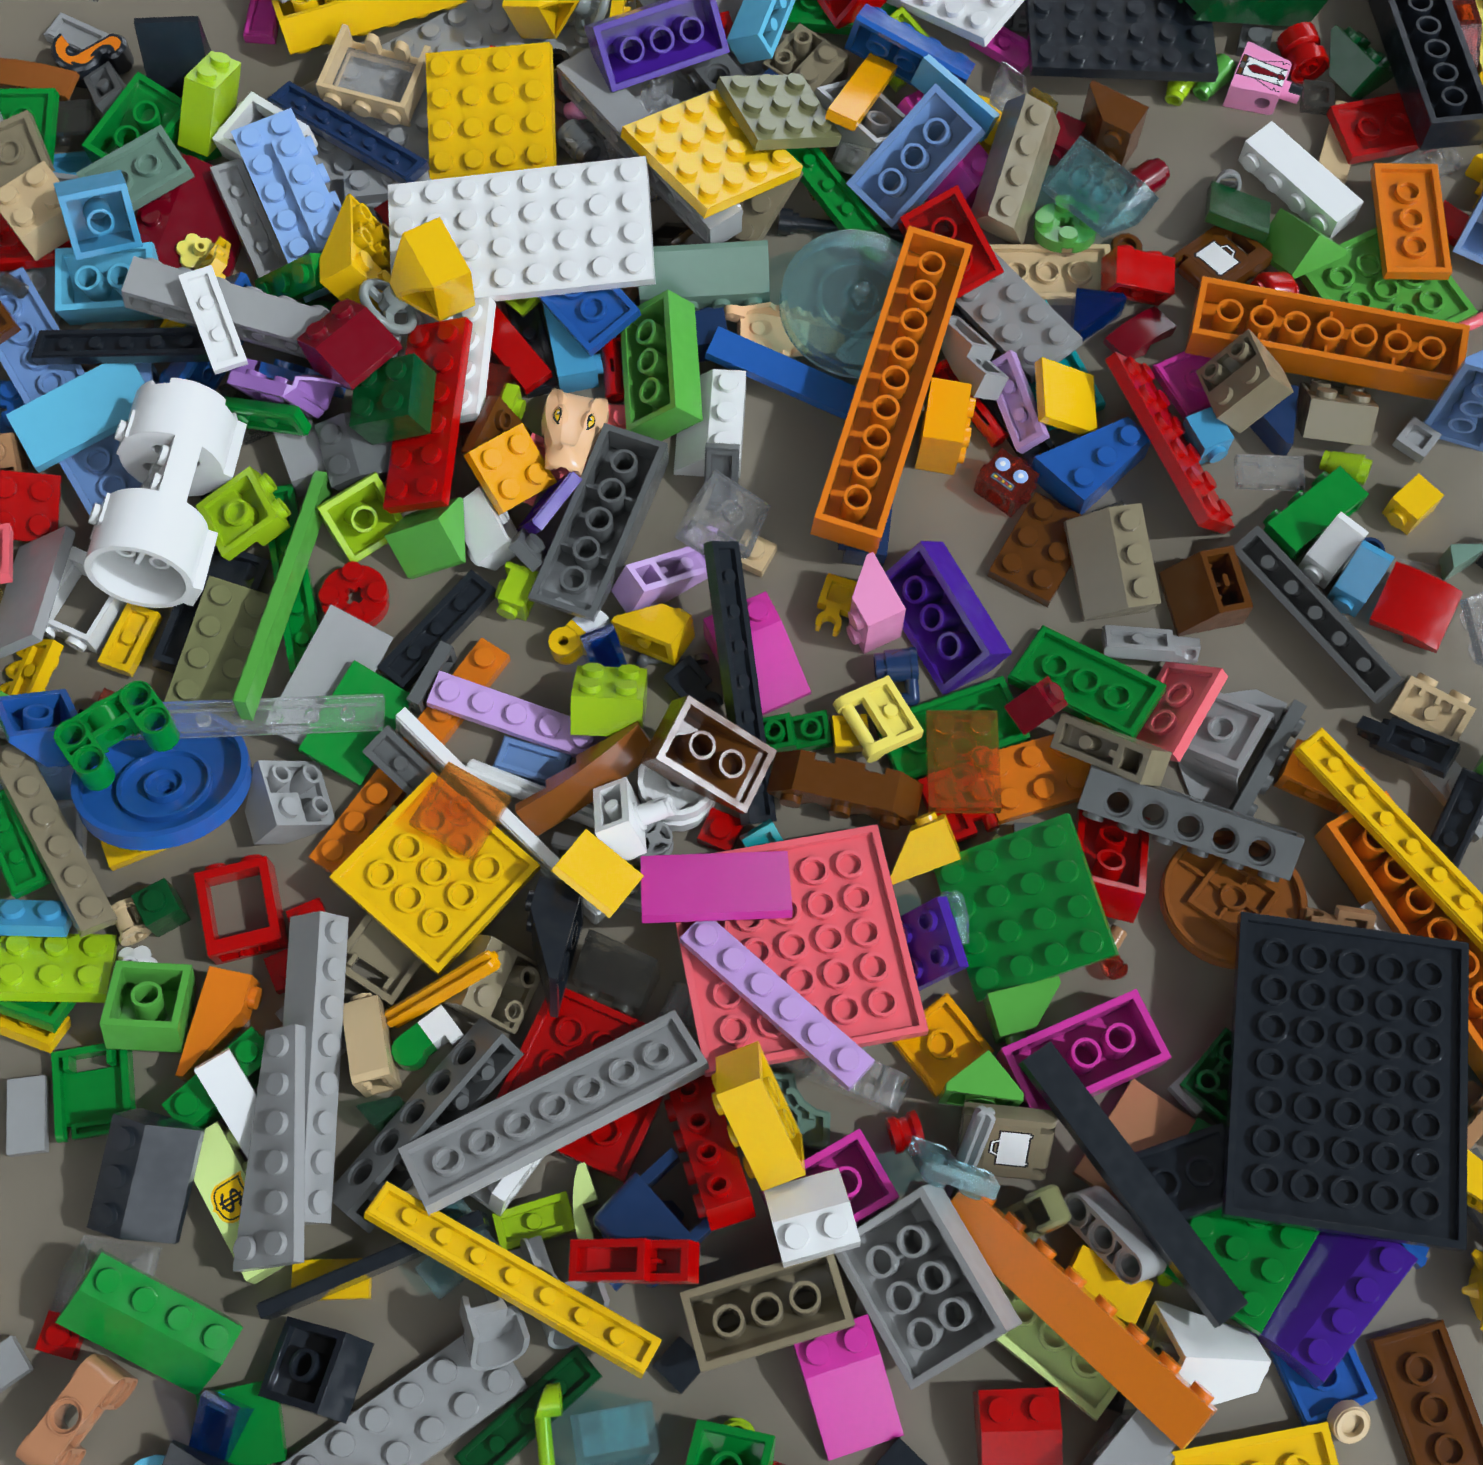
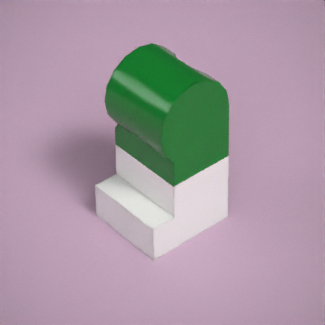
M441 1004L394 1041L392 1056L403 1070L409 1072L417 1071L423 1068L430 1055L448 1042L455 1047L464 1037V1034Z

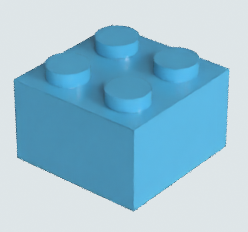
M121 170L53 183L76 260L143 247L129 192Z

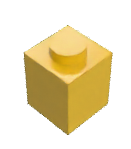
M1418 473L1391 498L1382 514L1387 517L1392 526L1408 535L1434 511L1445 495Z

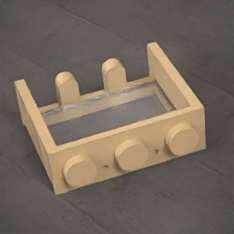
M342 24L316 83L320 99L337 109L354 112L361 117H373L384 120L391 125L400 124L410 127V121L426 86L425 53H432L431 46L424 45L420 57L416 58L411 56L409 46L404 41H397L394 52L382 49L379 37L373 33H368L364 44L353 41L349 26Z

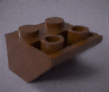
M1233 545L1200 551L1163 570L1158 575L1177 636L1244 624L1254 607Z

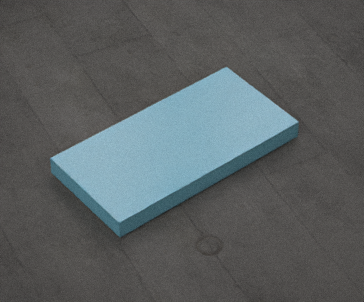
M134 363L101 364L11 411L6 416L34 468L40 473L114 434L120 420L127 422L136 392L145 381Z

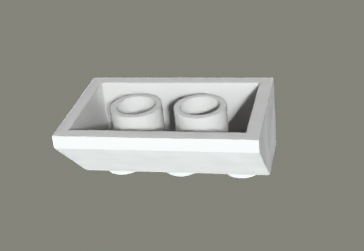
M712 369L700 375L703 421L677 433L674 475L704 476L705 445L708 442L740 444V478L746 400V371Z

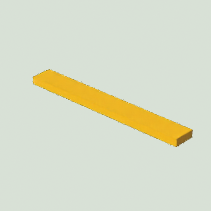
M1321 727L1299 745L1293 753L1483 952V894Z
M388 1181L385 1182L364 1213V1219L640 1379L643 1377L662 1341L659 1337L442 1212L437 1211L428 1216L421 1200Z

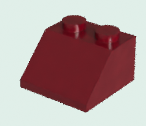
M348 298L336 303L329 313L319 321L310 324L306 331L296 339L315 372L351 390L403 348L394 335L366 306Z

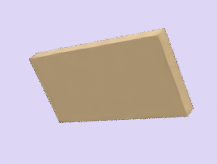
M990 244L992 250L1041 298L1047 300L1049 305H1113L1115 297L1101 295L1102 257L1111 251L1110 244H1092L1088 249L1078 253H1072L1073 248H1062V252L1057 253L1047 250L1040 244Z

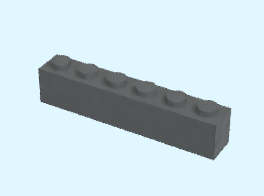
M1257 525L1234 545L1236 555L1374 703L1379 704L1405 681L1262 528Z

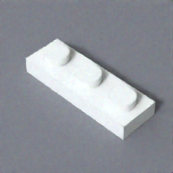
M212 265L178 275L215 375L248 365Z

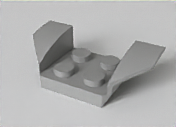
M1257 689L1225 694L1219 692L1182 759L1178 762L1189 796L1230 809L1239 792L1238 778L1265 729L1268 727L1274 730L1288 704Z

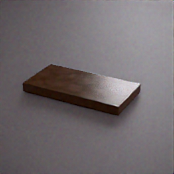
M1444 1320L1433 1321L1365 1340L1409 1465H1483V1426Z

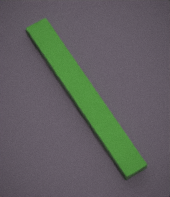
M316 470L313 472L232 698L241 719L251 721L254 719L323 521L316 507L330 499L333 493L327 472Z

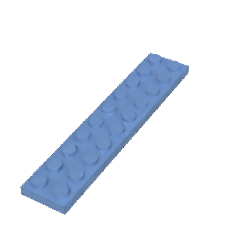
M23 267L0 277V301L7 307L21 328V331L0 344V362L22 400L27 404L84 374L85 371L81 364L37 365L31 359L39 330L60 329ZM115 433L59 462L89 515L95 503L102 504L107 492L111 494L121 489L141 488L142 485L141 482L125 470L120 462L119 455H116L120 441L114 439Z

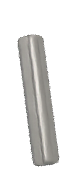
M979 1105L974 1110L945 1184V1192L949 1198L954 1197L964 1184L970 1185L996 1121L994 1116L995 1110L991 1107L986 1108L983 1105Z

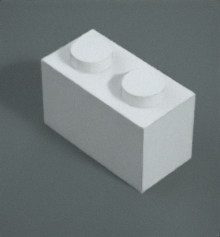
M479 486L463 498L465 542L469 548L467 554L475 565L496 571L516 556L508 547L518 532L508 512L506 511L498 515L485 491Z

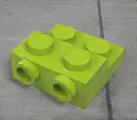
M250 466L195 505L199 513L204 517L208 529L218 533L215 544L221 556L228 561L255 542L265 546L291 527L287 520V517L291 515L289 508L280 498L276 499L273 494L277 490L275 482L267 473L261 475Z

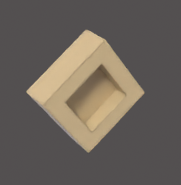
M747 531L739 544L742 568L762 578L777 552V544Z

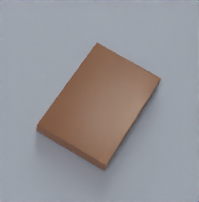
M1134 1078L1130 1081L1108 1116L1134 1152L1187 1135L1196 1121ZM1084 1154L1072 1174L1091 1187H1103L1125 1209Z

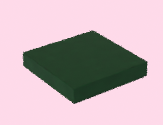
M1212 181L1207 190L1204 221L1257 242L1265 243L1270 231L1271 203Z

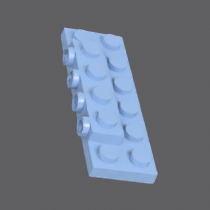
M286 109L231 131L287 262L290 263L308 253H322L338 216L337 211L341 209L342 205L335 190L328 192L325 185L331 182L323 163L316 165L313 156L318 154L311 135L304 137L292 109ZM324 287L303 297V299L307 303L331 292Z

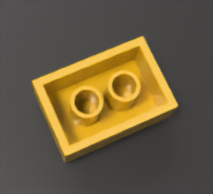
M756 1041L715 1057L716 1073L711 1076L716 1092L712 1093V1100L717 1113L720 1116L725 1114L728 1119L729 1125H727V1130L735 1148L741 1146L745 1155L742 1157L743 1165L750 1179L756 1178L761 1190L765 1191L806 1175L802 1133L759 1042Z

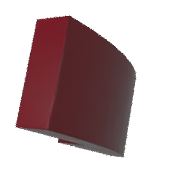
M1153 306L1132 317L1105 337L1103 344L1113 353L1117 352L1123 356H1131L1136 359L1146 355L1152 344L1171 337L1177 326L1158 308Z

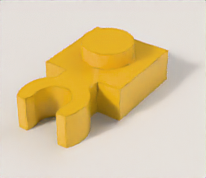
M831 573L827 574L817 602V608L825 611L817 615L815 631L819 632L824 622H831L834 624L832 636L837 637L839 635L842 625L840 615L848 617L857 581Z

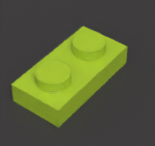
M567 1191L505 1209L501 1216L492 1213L499 1245L508 1251L519 1249L521 1246L520 1240L523 1238L529 1239L541 1235L543 1241L576 1231Z

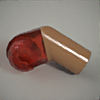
M1112 925L1110 930L1118 950L1125 940L1127 933L1122 928ZM1120 955L1099 962L1102 973L1111 980L1122 979L1128 973V965L1123 963Z

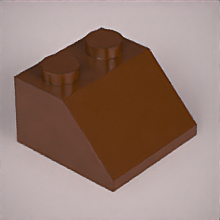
M1094 80L1089 84L1080 121L1087 123L1084 140L1092 161L1100 164L1103 168L1120 174L1137 148L1149 107Z

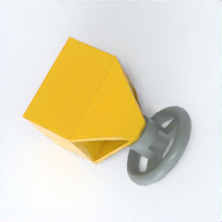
M503 0L502 7L523 39H557L572 12L576 13L575 26L578 35L587 38L584 29L585 19L589 16L591 19L590 24L604 20L610 0Z
M440 217L402 234L390 283L380 279H368L359 287L361 304L366 306L390 332L399 335L409 334L415 329L417 315L414 308L440 322L476 305L471 271ZM369 295L378 303L383 315L374 307ZM396 313H405L407 323H395L394 315Z

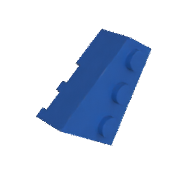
M1127 416L1035 456L1029 477L1061 505L1083 515L1145 458L1151 441L1146 432Z

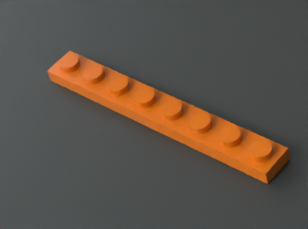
M481 637L452 675L490 688L511 661L510 655ZM428 706L417 718L443 745L448 742L465 720ZM403 736L402 738L430 764V762ZM378 768L308 856L310 860L332 874L370 836L372 829L377 824L383 823L386 819L385 813L392 805L398 806L406 793Z

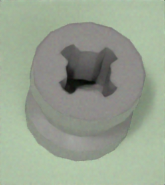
M661 821L647 825L645 830L647 852L658 855H671L674 843L672 831L668 825Z

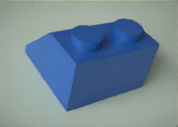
M66 689L0 697V723L10 744L47 768L70 765L54 740V731L57 726L78 714Z

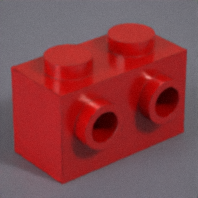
M1130 245L1116 246L1102 257L1101 295L1159 306L1175 294V257L1165 256L1160 251L1146 252L1136 250Z

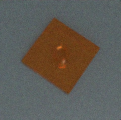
M448 761L409 820V824L473 861L512 801L511 796Z

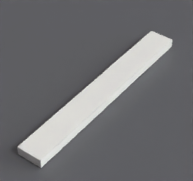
M406 707L397 713V730L490 822L536 860L541 866L540 871L547 878L561 880L551 872L560 859ZM583 897V914L593 924L597 925L606 915Z

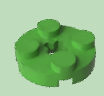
M1059 197L1055 203L1043 206L1035 214L1034 237L1042 247L1053 252L1061 253L1062 248H1073L1072 253L1082 252L1088 249L1095 241L1099 217L1088 208L1075 203L1072 198Z

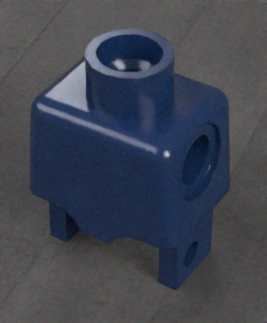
M672 1148L641 1176L634 1172L595 1213L593 1223L604 1239H689L701 1243L713 1232L710 1230L707 1217L693 1230L688 1232L683 1226L684 1213L672 1200H660L651 1189L680 1162L679 1156ZM625 1283L609 1284L617 1292ZM644 1284V1285H645L646 1287H648V1288H656V1287L659 1286L660 1284Z

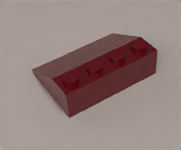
M181 154L195 177L139 208L136 222L142 243H154L158 260L164 265L179 268L183 266L180 263L181 256L177 253L176 246L178 242L185 240L188 234L194 233L200 238H208L212 241L213 245L218 237L221 236L231 243L228 263L222 272L226 277L231 276L238 260L242 243L210 174V167L214 165L191 155Z

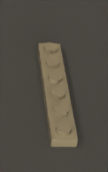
M10 743L0 746V784L80 938L116 924L117 916L36 762L32 757Z

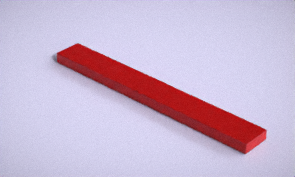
M388 200L375 207L374 210L381 222L389 227ZM496 306L491 354L527 395L553 377L552 371Z

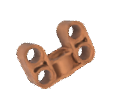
M91 1354L79 1365L72 1375L70 1382L50 1406L37 1426L22 1441L15 1456L26 1465H79L86 1454V1449L80 1443L105 1410L118 1409L130 1397L137 1386L138 1379L108 1356ZM71 1406H75L79 1414L78 1420L72 1428H68L65 1423V1414Z

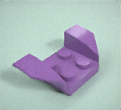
M246 358L248 365L230 370L227 380L228 384L257 401L299 406L305 416L319 419L324 414V411L329 408L336 386L349 389L327 377L310 374L295 376L293 382L280 376H274V379L270 380L271 378L259 372L261 361Z

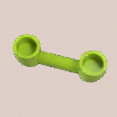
M560 1382L545 1386L536 1407L534 1419L539 1465H555L551 1417L563 1416Z

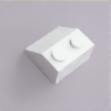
M839 1168L789 1181L764 1191L784 1268L860 1247L861 1240Z

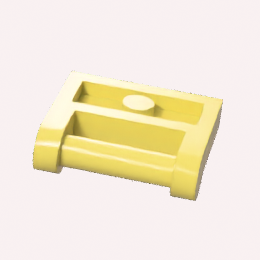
M889 675L846 693L833 702L836 712L844 716L863 747L862 754L868 763L875 762L884 754L916 741L923 736L924 730ZM860 704L864 706L882 735V739L874 740L856 711L855 706Z

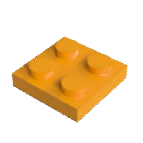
M523 423L464 455L498 515L505 513L557 483L550 469H545V461Z

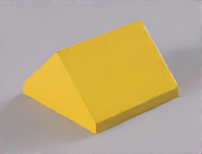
M587 829L584 830L551 870V872L608 918L615 913L644 876Z

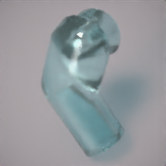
M953 890V892L944 891L940 896H947L962 945L968 944L969 914L964 895L957 890Z

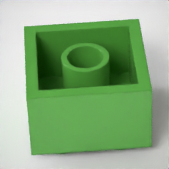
M116 960L99 1024L106 1049L182 1053L197 992L192 965Z

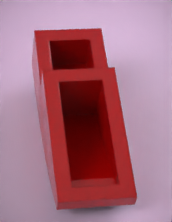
M570 1239L568 1281L632 1284H699L700 1243L689 1239Z

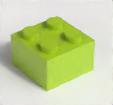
M600 663L577 665L571 692L570 735L610 737L637 721L642 729H644L647 707L648 669L639 668L632 664H625L620 667H605Z

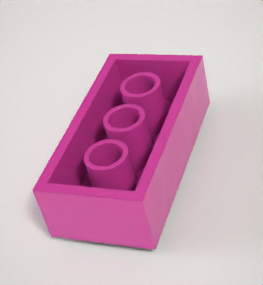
M1137 989L1001 1048L996 1055L997 1061L1024 1093L1023 1102L1019 1107L1051 1110V1108L1018 1065L1050 1041L1093 1097L1157 1069L1172 1058Z

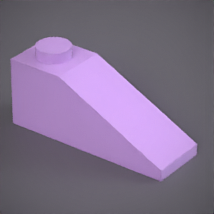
M704 542L625 565L611 589L625 612L628 613L657 604H664L708 579L703 547Z

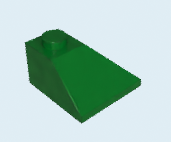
M697 1419L685 1465H773L776 1437L775 1435Z

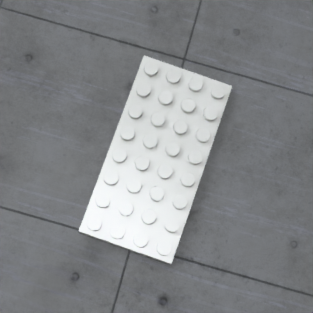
M646 156L388 185L391 274L402 234L440 217L471 271L475 300L491 297L494 301H505L656 284L649 171Z

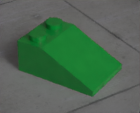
M137 71L82 143L83 149L91 162L94 163L159 125L163 127L175 145L179 136L182 98Z

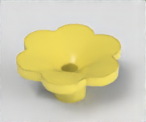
M194 233L188 234L185 240L178 242L176 246V251L181 256V265L197 270L212 248V241L208 238H200Z

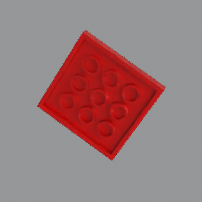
M567 988L558 1018L551 1017L545 997L520 1049L524 1055L509 1071L497 1098L646 1023ZM665 1095L555 1152L579 1163L585 1162L588 1167L625 1183Z

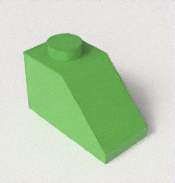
M1059 976L987 993L983 1004L995 1044L1006 1042L1007 1045H1010L1030 1036L1034 1032L1061 984Z

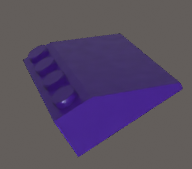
M1320 1231L1260 1336L1255 1335L1259 1342L1270 1351L1276 1353L1296 1373L1314 1388H1317L1333 1372L1417 1262L1418 1258L1397 1242ZM1242 1326L1246 1331L1252 1332L1249 1329Z

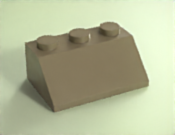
M1142 503L1107 507L1064 522L1082 621L1146 613L1161 604Z

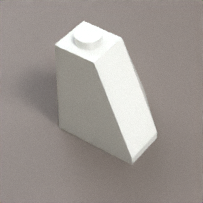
M1154 1301L1142 1330L1150 1338L1146 1344L1158 1355L1162 1351L1166 1352L1182 1367L1178 1373L1188 1383L1192 1384L1196 1380L1215 1397L1211 1402L1212 1405L1258 1392L1271 1364L1270 1358L1254 1333L1226 1323L1214 1328L1206 1316L1163 1301Z

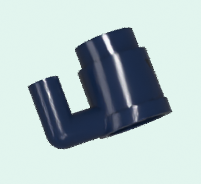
M916 647L884 650V653H874L876 681L888 675L893 682L904 681L905 693L900 694L908 706L917 705L920 701Z

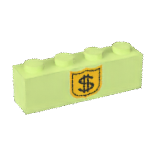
M216 1122L205 1129L194 1182L234 1257L233 1246L237 1240L248 1161H244L238 1150L241 1147L230 1129ZM285 1266L241 1273L247 1282L257 1284Z

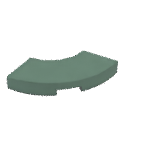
M773 1072L802 1133L803 1146L816 1151H821L830 1146L831 1112L816 1109L804 1100L797 1089L795 1073Z

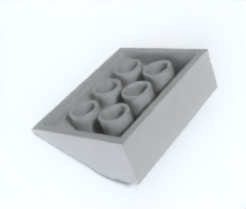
M939 1181L921 1186L858 1227L861 1240L860 1247L835 1253L910 1390H913L1022 1324V1321Z

